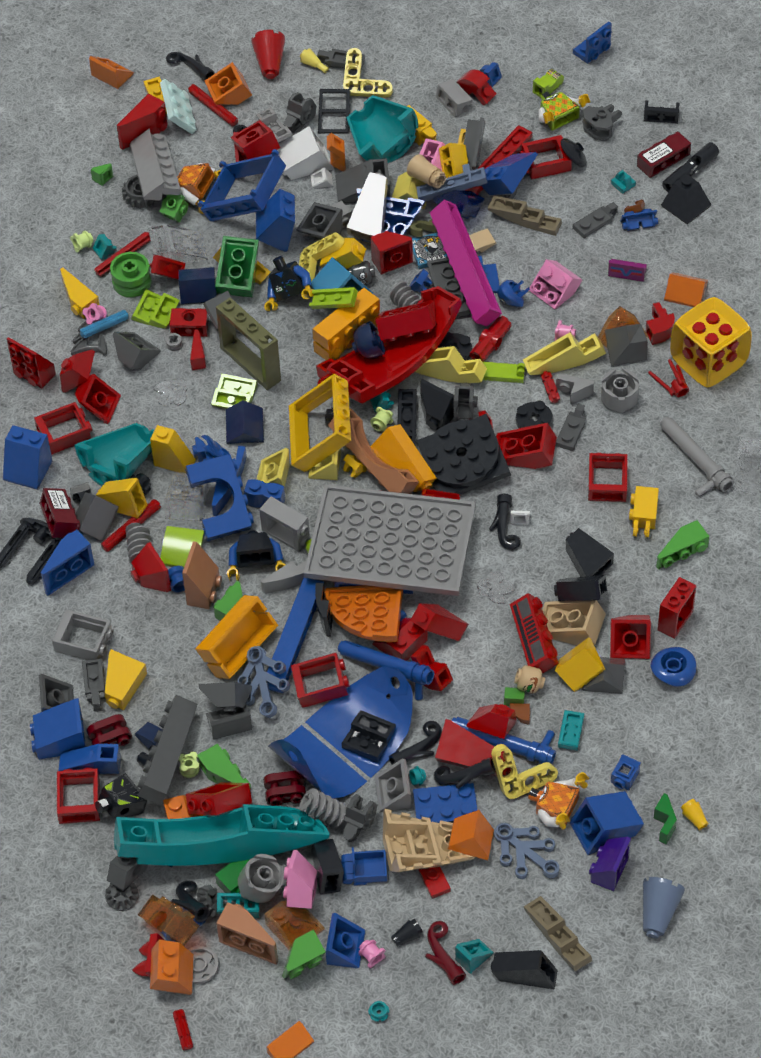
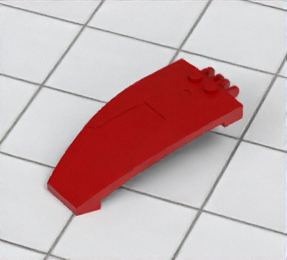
M439 286L421 291V300L418 303L434 300L436 326L431 332L422 334L420 331L416 332L414 336L404 338L403 335L390 342L382 340L385 354L378 358L367 359L354 350L337 360L329 358L316 365L317 375L321 378L318 384L332 374H336L348 381L349 397L361 404L399 384L421 367L438 348V345L444 339L462 305L461 298Z

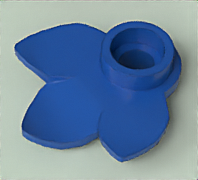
M201 436L208 443L203 448L213 455L214 458L230 454L210 436Z

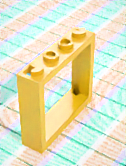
M332 374L289 405L292 466L307 472L351 441L348 381L344 378ZM333 396L335 432L309 450L308 413Z

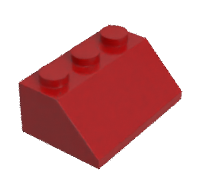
M434 300L381 312L375 319L380 340L390 342L403 335L404 338L414 336L416 332L421 331L422 334L431 332L436 326Z

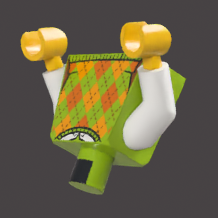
M549 92L543 93L541 96V108L538 111L539 122L548 124L549 128L553 131L578 119L580 107H585L586 103H590L588 94H583L575 99L566 96L562 92L551 95Z

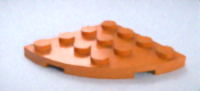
M369 585L326 588V600H329L332 617L344 630L368 640L398 642L403 597L402 589Z

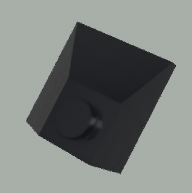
M685 174L673 184L661 206L685 224H689L708 209L711 203L700 183L688 174Z
M422 379L420 381V396L425 422L431 429L438 430L449 424L454 417V395Z

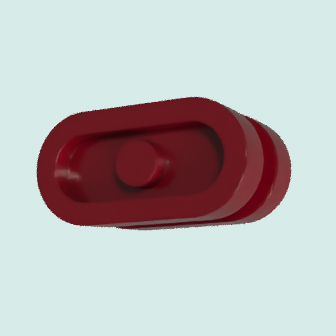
M116 714L97 721L86 729L89 739L93 740L92 745L119 744V746H125L132 739L131 731L126 727L127 723L122 714Z
M295 770L271 773L263 778L264 787L267 789L265 792L266 802L272 806L287 802L300 803L306 793V788L303 786L305 783L304 777Z

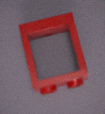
M562 135L522 143L519 154L556 150L559 157L557 160L534 164L533 162L526 174L530 175L531 180L572 170V160L566 155L561 146Z
M76 402L34 417L37 431L48 436L51 455L91 439V424L89 421H85V413L82 407L78 408ZM73 418L76 419L80 430L53 440L48 428Z
M589 453L588 501L626 502L627 454ZM594 468L622 469V485L594 484Z
M681 577L677 579L660 604L658 631L675 639L694 611L697 585Z
M337 652L291 665L297 697L302 708L348 695L347 687H350L347 675L344 676L343 674L346 666L344 660L339 659ZM336 668L339 680L338 685L307 693L304 677Z
M98 768L57 771V817L59 824L100 821V813L95 808V802L99 801L100 796ZM93 783L94 804L64 806V785Z
M221 782L185 794L188 813L192 815H219L240 808L243 804L252 803L249 783Z

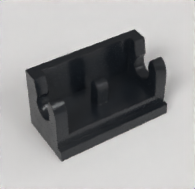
M645 100V122L678 124L679 102H676V108L649 107V101Z

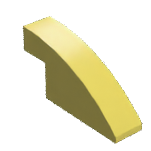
M568 333L523 359L529 375H541L544 371L554 373L581 366L605 355L606 351L595 333L580 342L571 333Z
M455 346L437 348L415 372L449 382L481 383L487 368L481 359L465 361Z

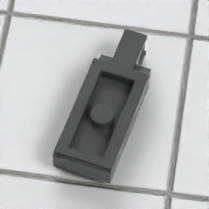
M333 48L332 51L319 50L317 57L321 63L345 68L348 51ZM353 54V63H355V58L357 57V54ZM362 54V66H361V70H362V67H363V64H364V61H365V55H364V54Z
M612 202L606 207L598 208L574 223L573 229L581 237H588L611 222L614 215L618 213V206Z
M578 403L575 411H570L557 437L556 447L570 451L574 450L585 425L586 416L583 415L585 405Z
M102 659L82 661L85 696L87 701H92L93 711L101 710L100 699H105Z

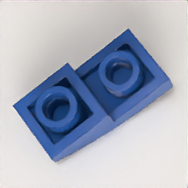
M195 437V445L192 446L194 457L198 456L199 462L213 459V455L203 448L206 444L199 437Z

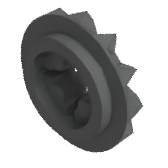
M110 883V886L106 889L105 899L107 904L113 909L126 910L137 902L139 893L135 883H131L125 890ZM117 889L121 892L125 891L126 898L122 895L118 897Z
M211 884L202 886L198 890L197 901L203 903L210 910V918L220 916V914H217V888H213Z

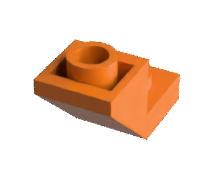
M330 133L327 136V150L330 151V163L333 167L345 171L344 140Z

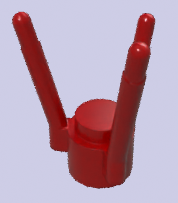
M671 359L668 360V363L676 378L671 382V388L653 372H648L671 396L676 395L679 398L689 392V387L685 382L680 366L677 364L675 368Z

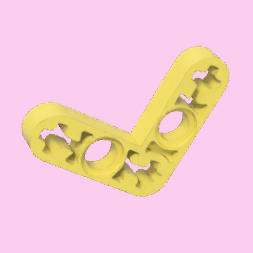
M358 48L349 49L346 55L343 88L349 89L350 85H353L352 90H350V96L371 97L374 95L383 98L390 97L393 89L389 81L360 79L362 53ZM353 54H357L355 63L352 60ZM356 69L358 72L355 75H350L348 71ZM366 85H371L373 87V89L370 92L364 91L363 88Z
M332 233L307 246L301 252L299 265L310 273L311 281L315 278L317 260L339 250L343 246L344 238L340 234Z
M498 744L492 749V759L501 791L509 799L520 797L529 793L531 788L538 789L546 785L547 782H553L557 778L558 771L549 762L542 763L518 774L513 754L506 745ZM502 751H504V753H503V758H504V760H505L504 762H503V760L499 757V756H501V752H502ZM511 767V772L507 776H503V770ZM530 776H533V782L529 785H525L526 779ZM508 782H510V783L514 786V787H512V791H511V792H509V790H511V788H510V784H509Z

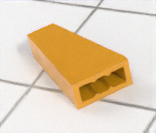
M401 424L388 427L370 446L377 457L384 463L398 469H408L419 483L413 492L430 489L432 483L437 479Z

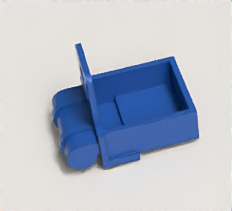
M352 847L351 854H343L341 856V864L344 871L343 884H352L354 882V885H367V883L387 882L385 850L354 852V847Z

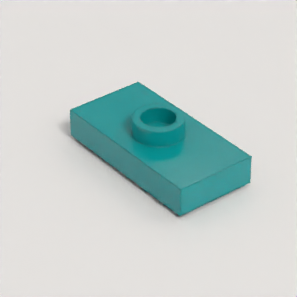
M564 710L558 748L578 751L584 713Z

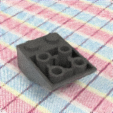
M387 158L368 160L336 174L338 202L358 201L357 189H363L369 172H378L387 178V197H390Z

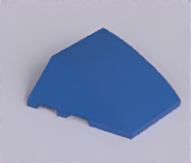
M357 189L358 199L362 189ZM387 197L384 232L389 231L404 235L425 204V200L414 198L403 200Z

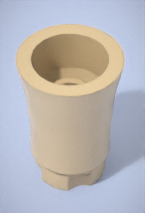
M421 154L414 156L407 166L408 176L416 178L431 187L438 189L446 181L445 173Z

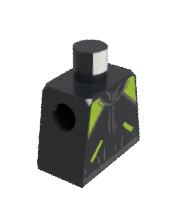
M125 773L102 788L99 801L95 802V808L99 813L107 811L113 819H116V817H131L144 813L148 800L138 796L140 789Z

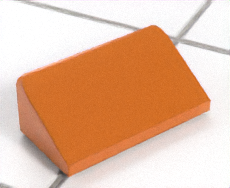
M298 1021L267 1046V1053L271 1058H294L310 1046L314 1040L304 1025Z

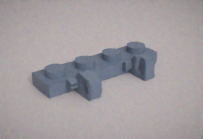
M469 163L462 165L463 173L446 178L445 183L438 189L428 184L416 187L418 199L430 201L438 197L486 184L488 182L485 169L482 167L471 171Z

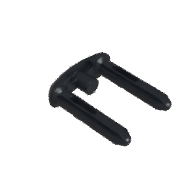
M27 517L20 520L21 525L0 552V568L6 565L30 531L35 533L33 539L39 544H42L48 537L52 541L26 577L27 584H33L41 576L42 569L63 538H52L46 522Z

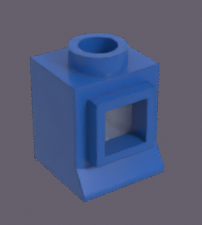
M622 754L611 774V783L619 789L624 788L629 791L640 772L641 762Z

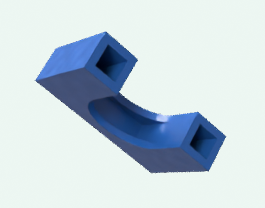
M230 454L187 465L185 469L191 488L217 482L225 485L233 495V505L226 513L202 520L201 524L205 532L206 541L250 530L254 523L252 513H248L246 508L248 505L246 494L242 495L241 488L243 483L241 477L236 475L235 470L238 469L235 458L232 459Z

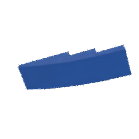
M238 446L236 463L238 469L235 470L237 477H241L247 458L246 446ZM217 482L212 501L213 516H217L232 496L231 491L225 485Z

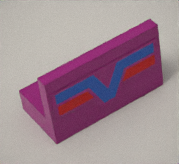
M611 259L609 260L608 276L644 282L647 264Z

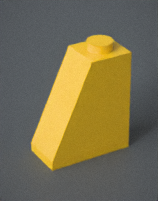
M344 238L343 246L339 250L321 258L319 266L323 268L333 257L344 268L348 269L353 265L363 262L366 248L355 238Z
M156 426L150 439L154 466L186 474V466L194 464L196 459L174 429Z
M138 478L105 482L96 494V496L119 507L117 513L138 518L148 505Z
M112 649L110 650L105 685L106 703L110 707L122 710L126 708L147 675L146 664Z

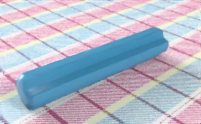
M121 310L81 328L80 335L84 339L128 320L129 315L126 310Z

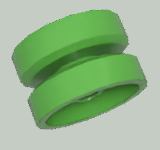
M125 252L116 256L111 262L112 284L118 294L124 297H137L144 294L145 290L150 288L152 282L148 259L144 255L137 252Z

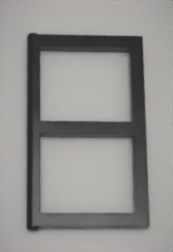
M319 89L318 134L349 133L347 118L345 129H321L322 114H346V117L349 116L350 89ZM323 93L347 94L346 109H322Z

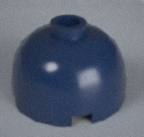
M371 321L364 323L356 329L354 342L352 343L354 351L356 353L359 352L367 359L378 358L385 354L384 343L375 332L377 328Z

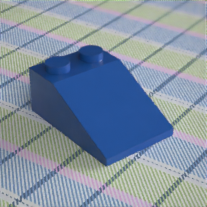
M537 152L512 154L485 168L488 183L481 186L489 195L512 194L537 157Z
M78 530L68 533L61 539L41 571L43 586L47 596L94 566L91 544Z

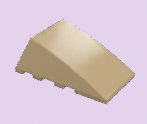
M384 809L383 845L390 871L403 872L451 865L475 858L448 849L453 823L441 820L440 823L431 822L430 818L427 817L417 819L410 817L408 813L401 812V815L391 813L392 810Z

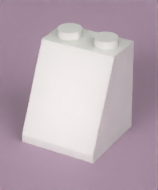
M310 126L279 144L278 155L286 164L282 174L284 176L287 175L290 180L309 176L324 167L328 171L334 169L330 163V156L325 144Z

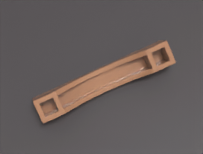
M349 408L351 441L345 447L355 454L356 459L362 462L367 467V471L373 474L378 479V483L389 492L411 494L419 481L408 469L392 467L377 457L366 439L363 421ZM334 417L328 425L333 430V433L335 432Z

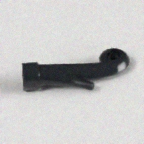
M171 52L166 56V61L170 64H176L181 60L199 74L200 78L204 81L215 74L211 68L201 62L197 54L195 59L180 52Z
M503 493L497 496V512L489 530L493 531L497 526L500 544L508 550H514L520 546L521 539L517 535L506 536L509 511L512 507V496Z
M436 721L426 722L423 725V731L429 737L400 752L396 751L389 755L390 763L393 765L402 758L406 759L407 763L420 757L433 756V751L426 750L441 737L442 728L440 724Z
M490 757L481 760L480 763L450 773L448 766H440L434 772V780L440 784L459 782L456 784V788L460 789L471 780L482 775L494 774L496 770L493 759Z
M190 880L181 882L175 890L179 900L172 899L171 903L189 911L196 921L204 922L208 919L210 910L189 894L196 890L197 884Z

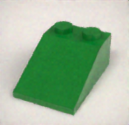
M223 236L215 284L217 294L228 291L230 295L253 298L259 240Z

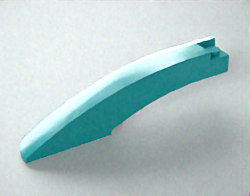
M243 804L242 808L219 815L179 819L116 817L114 850H117L118 857H135L137 864L168 866L209 865L250 860L258 854L274 855L328 839L330 834L326 826L319 819L314 820L305 811L284 806Z

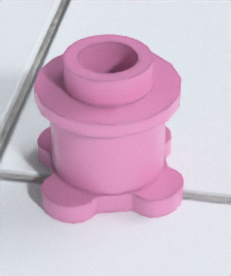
M92 303L90 307L84 308L82 311L86 317L87 324H92L107 317L105 307Z
M559 320L555 329V341L568 333L575 337L576 329H573L574 326L572 324L570 326L563 325L562 320Z
M366 940L359 947V955L364 956L369 962L367 965L369 968H372L385 958L384 953L386 950L384 948L379 949L375 940Z

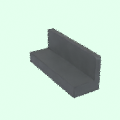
M480 117V121L470 119L467 121L464 145H466L471 171L476 170L479 164L485 129V120Z

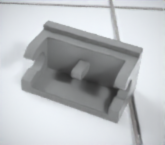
M454 79L438 84L435 97L454 117L469 110L467 107L464 108V106L471 104L473 99Z

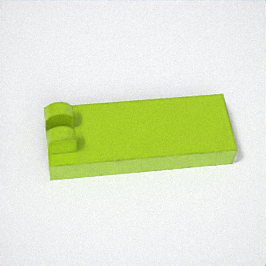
M355 287L312 290L314 296L312 302L309 303V307L312 309L354 307L358 290Z
M483 362L487 368L483 380L524 383V363Z

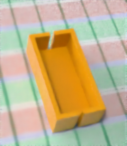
M363 288L357 293L354 307L338 308L312 329L314 352L325 360L329 358L333 360L338 359L342 352L352 347L354 333L359 326L371 321L377 327L375 319L380 314V299L366 288Z
M244 595L195 648L203 661L208 662L207 666L215 677L231 679L248 660V650L251 647L260 646L278 626L270 612H265L267 608L258 596Z

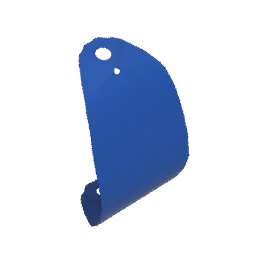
M383 666L367 674L347 688V696L329 701L305 721L306 724L370 778L389 760V755L395 753L408 734L411 724L412 688L405 676L395 667ZM393 677H396L400 682L398 689L392 685L391 680ZM387 694L391 695L390 699L386 698ZM360 710L396 724L395 731L378 762L342 748V741L351 730V723ZM303 725L283 740L274 741L268 746L317 790L334 799L354 793L367 782L366 779Z

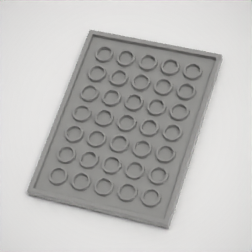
M325 484L305 565L304 578L459 596L476 502Z

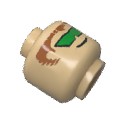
M524 665L521 669L518 668L514 683L517 684L519 690L534 694L539 688H543L545 677H542L541 669Z

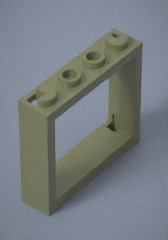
M228 298L216 306L220 348L266 390L281 381L278 340L232 298ZM236 329L260 349L261 358L236 337Z

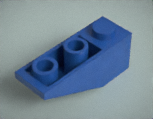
M95 744L60 753L58 771L98 768L99 774H119L121 762L119 744Z

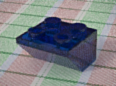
M452 190L433 197L432 201L437 203V205L443 200L456 204L461 217L469 219V217H477L485 198L469 190Z

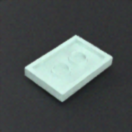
M166 79L162 80L160 86L168 119L190 134H193L197 130L188 93L185 90L179 89L173 82L170 83Z

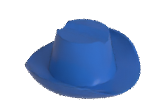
M683 647L662 649L653 657L650 664L652 672L658 679L676 687L684 686L691 682L696 673L695 657L689 650Z

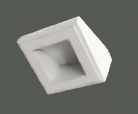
M325 167L310 175L313 189L333 186L332 174Z
M530 511L510 512L511 524H529Z

